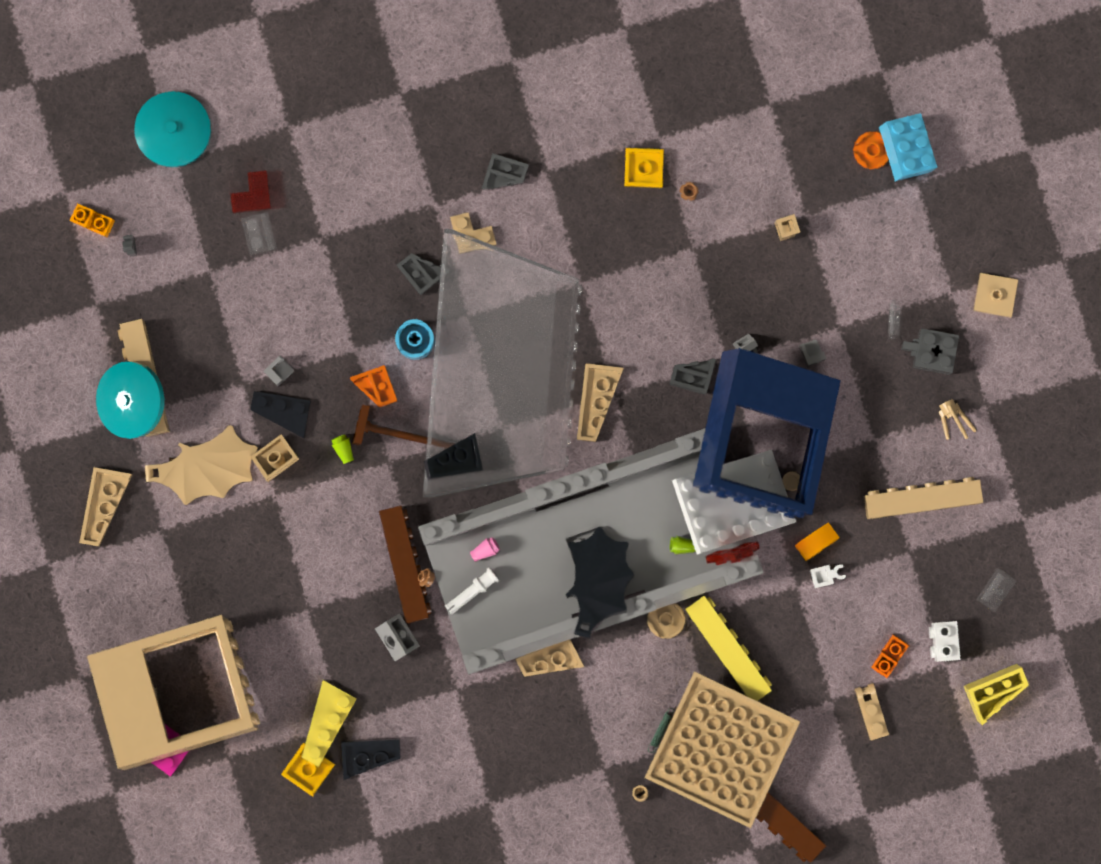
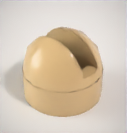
M639 785L633 789L632 795L636 801L642 802L647 799L648 790L644 786ZM642 791H645V792H646L645 794H643V795L640 796L639 798L636 797V796H637L638 794H640Z

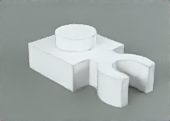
M829 565L811 569L814 588L834 584L833 578H846V575L840 576L837 574V570L843 568V565H837L833 570H830Z

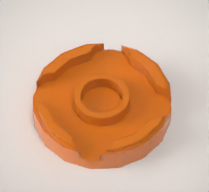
M866 132L856 140L853 148L854 157L862 167L878 169L887 163L889 159L881 133Z

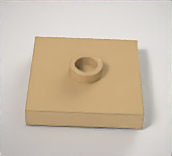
M980 273L973 311L1011 318L1018 280Z

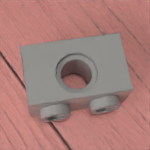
M400 613L375 628L394 661L419 647L418 642Z

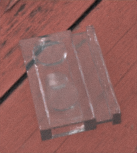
M268 212L241 218L250 256L277 249Z

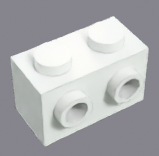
M957 621L932 623V627H929L930 639L933 638V646L930 647L931 658H935V662L960 660Z

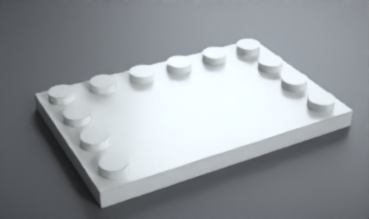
M772 449L723 464L722 478L788 497ZM695 473L672 480L697 554L796 522V519L784 517L782 512H778V514L770 513L765 507L761 509L753 508L748 502L744 504L736 503L733 501L734 498L731 497L724 499L717 497L714 492H710V494L700 492L699 488L693 486Z

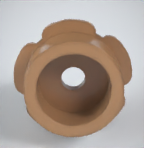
M687 182L680 187L681 197L684 200L692 201L697 197L696 195L699 190L694 183Z
M428 568L422 570L418 575V581H420L419 584L422 587H430L435 578V574Z

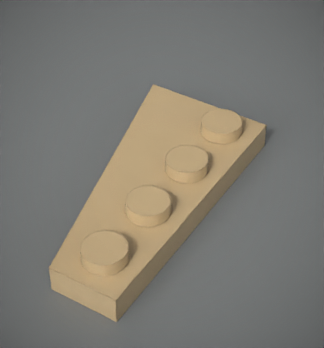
M595 364L585 365L577 440L596 442L624 368Z
M93 468L79 543L100 547L133 474Z

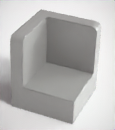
M816 339L799 345L807 367L826 360L824 351L821 352Z
M279 356L264 372L279 386L294 370Z

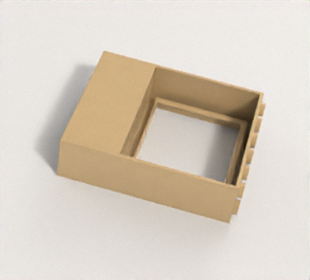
M219 615L87 656L118 769L128 770L258 730L257 725L260 724L258 714L253 712L252 706L255 703L252 694L250 695L247 691V687L250 686L247 676H244L241 670L244 669L242 658L237 656L236 651L239 650L237 640L231 635V632L234 631L231 620L229 621L228 618ZM216 632L240 718L168 739L145 654Z

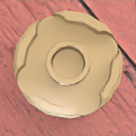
M673 603L649 612L647 624L655 636L663 639L673 638L683 630L685 614L677 603Z

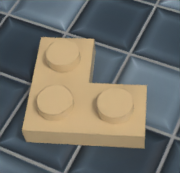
M469 212L450 217L459 254L496 245L492 226L473 230Z

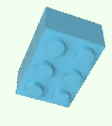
M921 113L887 121L879 127L895 181L923 175L938 168Z

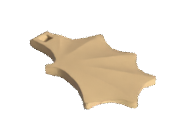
M229 425L217 437L201 445L189 447L179 443L178 445L182 448L181 454L168 463L145 466L146 482H157L171 488L184 505H188L194 499L201 496L212 495L224 498L234 485L241 482H251L253 480L250 473L251 456L257 452L258 447L243 442L236 435L233 426ZM153 469H158L159 477H153Z

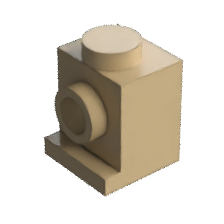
M795 214L777 219L774 223L780 241L795 237L796 234L800 233Z

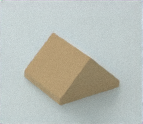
M281 434L253 454L251 459L266 481L269 482L298 461L299 457Z

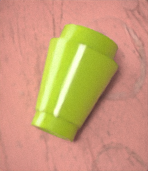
M346 434L331 440L333 443L332 447L343 464L354 460L350 440L346 437Z
M678 535L670 539V552H674L675 555L696 552L692 539Z

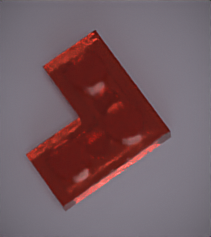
M266 170L247 173L248 192L230 193L233 213L271 209Z
M758 541L742 543L732 549L717 550L705 557L707 563H715L716 565L727 563V561L736 563L742 561L741 557L752 556L753 552L760 549Z

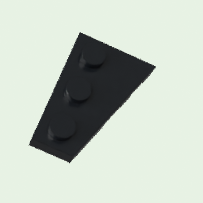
M254 391L250 410L304 438L311 401Z
M475 433L425 460L424 464L428 480L483 471Z
M400 738L348 740L341 742L343 780L401 758Z

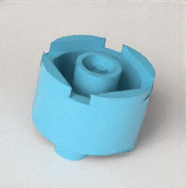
M412 319L404 322L398 328L395 335L398 350L408 359H423L431 353L434 347L435 339L433 332L421 320ZM414 335H416L417 338L420 339L417 341V344H413V342L410 341V339H413Z

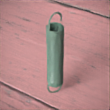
M667 713L664 714L650 745L658 748L672 716Z

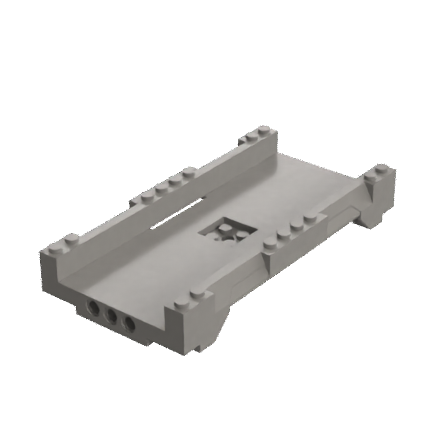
M705 429L678 437L673 441L607 464L605 462L526 489L523 493L418 526L445 605L472 585L474 578H479L483 575L488 567L500 580L491 584L485 593L480 592L453 615L449 610L455 605L447 609L468 675L551 645L579 637L574 635L579 616L572 618V614L580 612L579 604L575 597H566V593L573 587L575 581V563L568 543L588 539L598 527H601L605 534L613 540L629 543L626 552V562L634 572V577L627 585L624 596L641 590H645L646 593L624 600L627 612L604 619L594 631L763 573L758 555H755L750 538L700 554L694 552L675 555L674 552H670L671 537L678 535L692 539L672 480L696 473ZM608 483L609 485L608 488L536 512L535 510L537 507ZM493 537L498 543L500 551L496 555L475 562L470 552L486 538ZM582 624L581 628L588 630L589 626Z

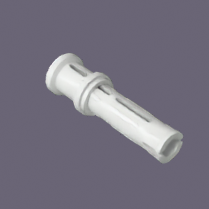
M488 567L483 575L479 578H474L473 584L446 604L445 607L449 609L455 605L449 610L453 615L480 592L485 593L491 584L500 580Z

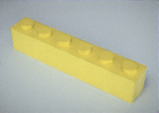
M705 596L701 597L687 607L685 611L744 694L755 701L760 700L772 691L770 689V686H772L771 682L766 676L762 677L758 671L761 669L756 661H750L747 656L750 653L743 644L741 646L736 641L738 636L732 628L728 630L725 625L727 621L721 613H716L714 610L716 605L710 597L706 599Z

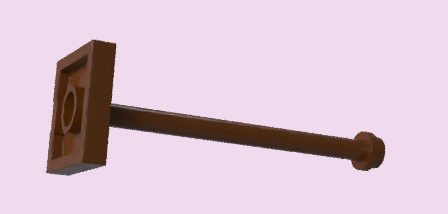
M362 405L360 408L352 444L360 446L364 432L368 433V431L444 449L456 444L371 424L370 421H367L370 406Z

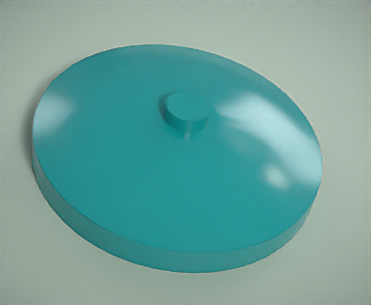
M163 92L152 97L142 106L135 121V138L139 148L152 162L165 167H181L192 163L203 154L211 137V123L205 108L194 97L182 92Z
M129 361L117 363L104 373L97 388L96 406L102 423L111 433L128 439L143 437L157 426L162 417L165 403L164 391L159 378L152 369L142 363Z

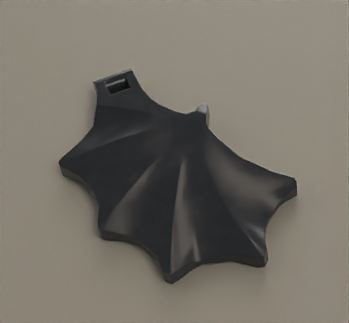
M601 527L596 528L593 535L586 540L568 543L575 563V581L573 587L566 593V597H575L579 604V619L574 635L591 639L592 633L604 619L627 612L624 593L627 585L634 577V572L626 562V552L629 543L613 540L605 534ZM582 624L589 626V629H582Z

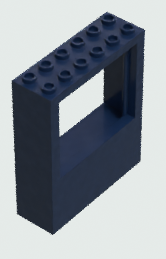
M741 348L723 351L693 486L699 488V491L710 494V492H714L720 498H734L733 501L736 503L744 504L748 502L753 508L761 509L765 507L770 513L778 514V512H782L784 517L804 518V515H812L841 380ZM736 406L810 428L795 499L721 477Z

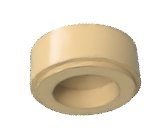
M788 472L783 476L782 481L786 490H797L800 478L798 473Z

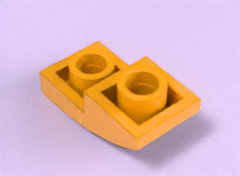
M78 203L70 218L71 222L104 237H108L115 222L114 219Z
M828 522L797 543L795 547L805 561L836 542L840 537Z

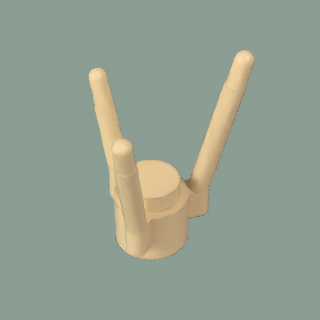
M953 399L940 405L941 411L938 413L941 417L947 440L950 437L945 416L948 419L954 418L965 439H968V435L957 416L958 413L972 431L976 432V428L962 412L958 403L955 404Z

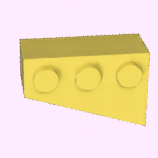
M1015 664L964 686L977 721L983 725L987 722V719L1000 711L1001 707L1015 698L1029 684L1022 667Z

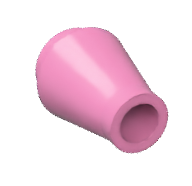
M491 537L486 538L470 554L473 560L477 562L478 560L496 555L500 548L496 540Z

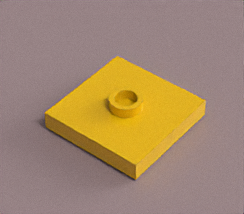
M626 148L624 187L663 188L664 149Z
M303 742L281 775L313 797L335 764L324 757L320 766L317 767L303 759L302 754L305 747Z

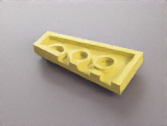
M324 680L322 681L302 754L303 759L317 767L320 766L356 701L355 697Z

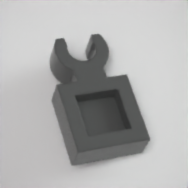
M133 235L123 236L122 246L124 253L127 252L129 257L137 256L135 237Z

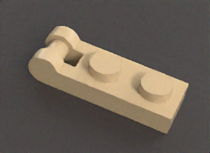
M873 683L868 684V687L865 688L858 687L854 689L870 741L889 735ZM870 694L871 700L864 701L863 696Z

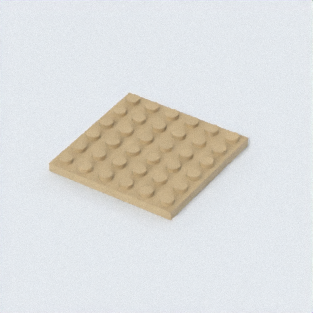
M694 672L645 778L751 828L800 721Z

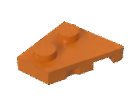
M385 365L350 377L351 381L379 408L398 402Z

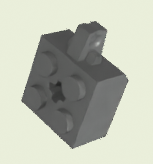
M921 328L918 339H913V342L903 341L901 350L911 352V356L914 357L912 368L950 375L953 373L959 335ZM935 347L940 352L936 356H934V352H931Z

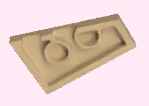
M570 639L515 659L524 677L584 667Z

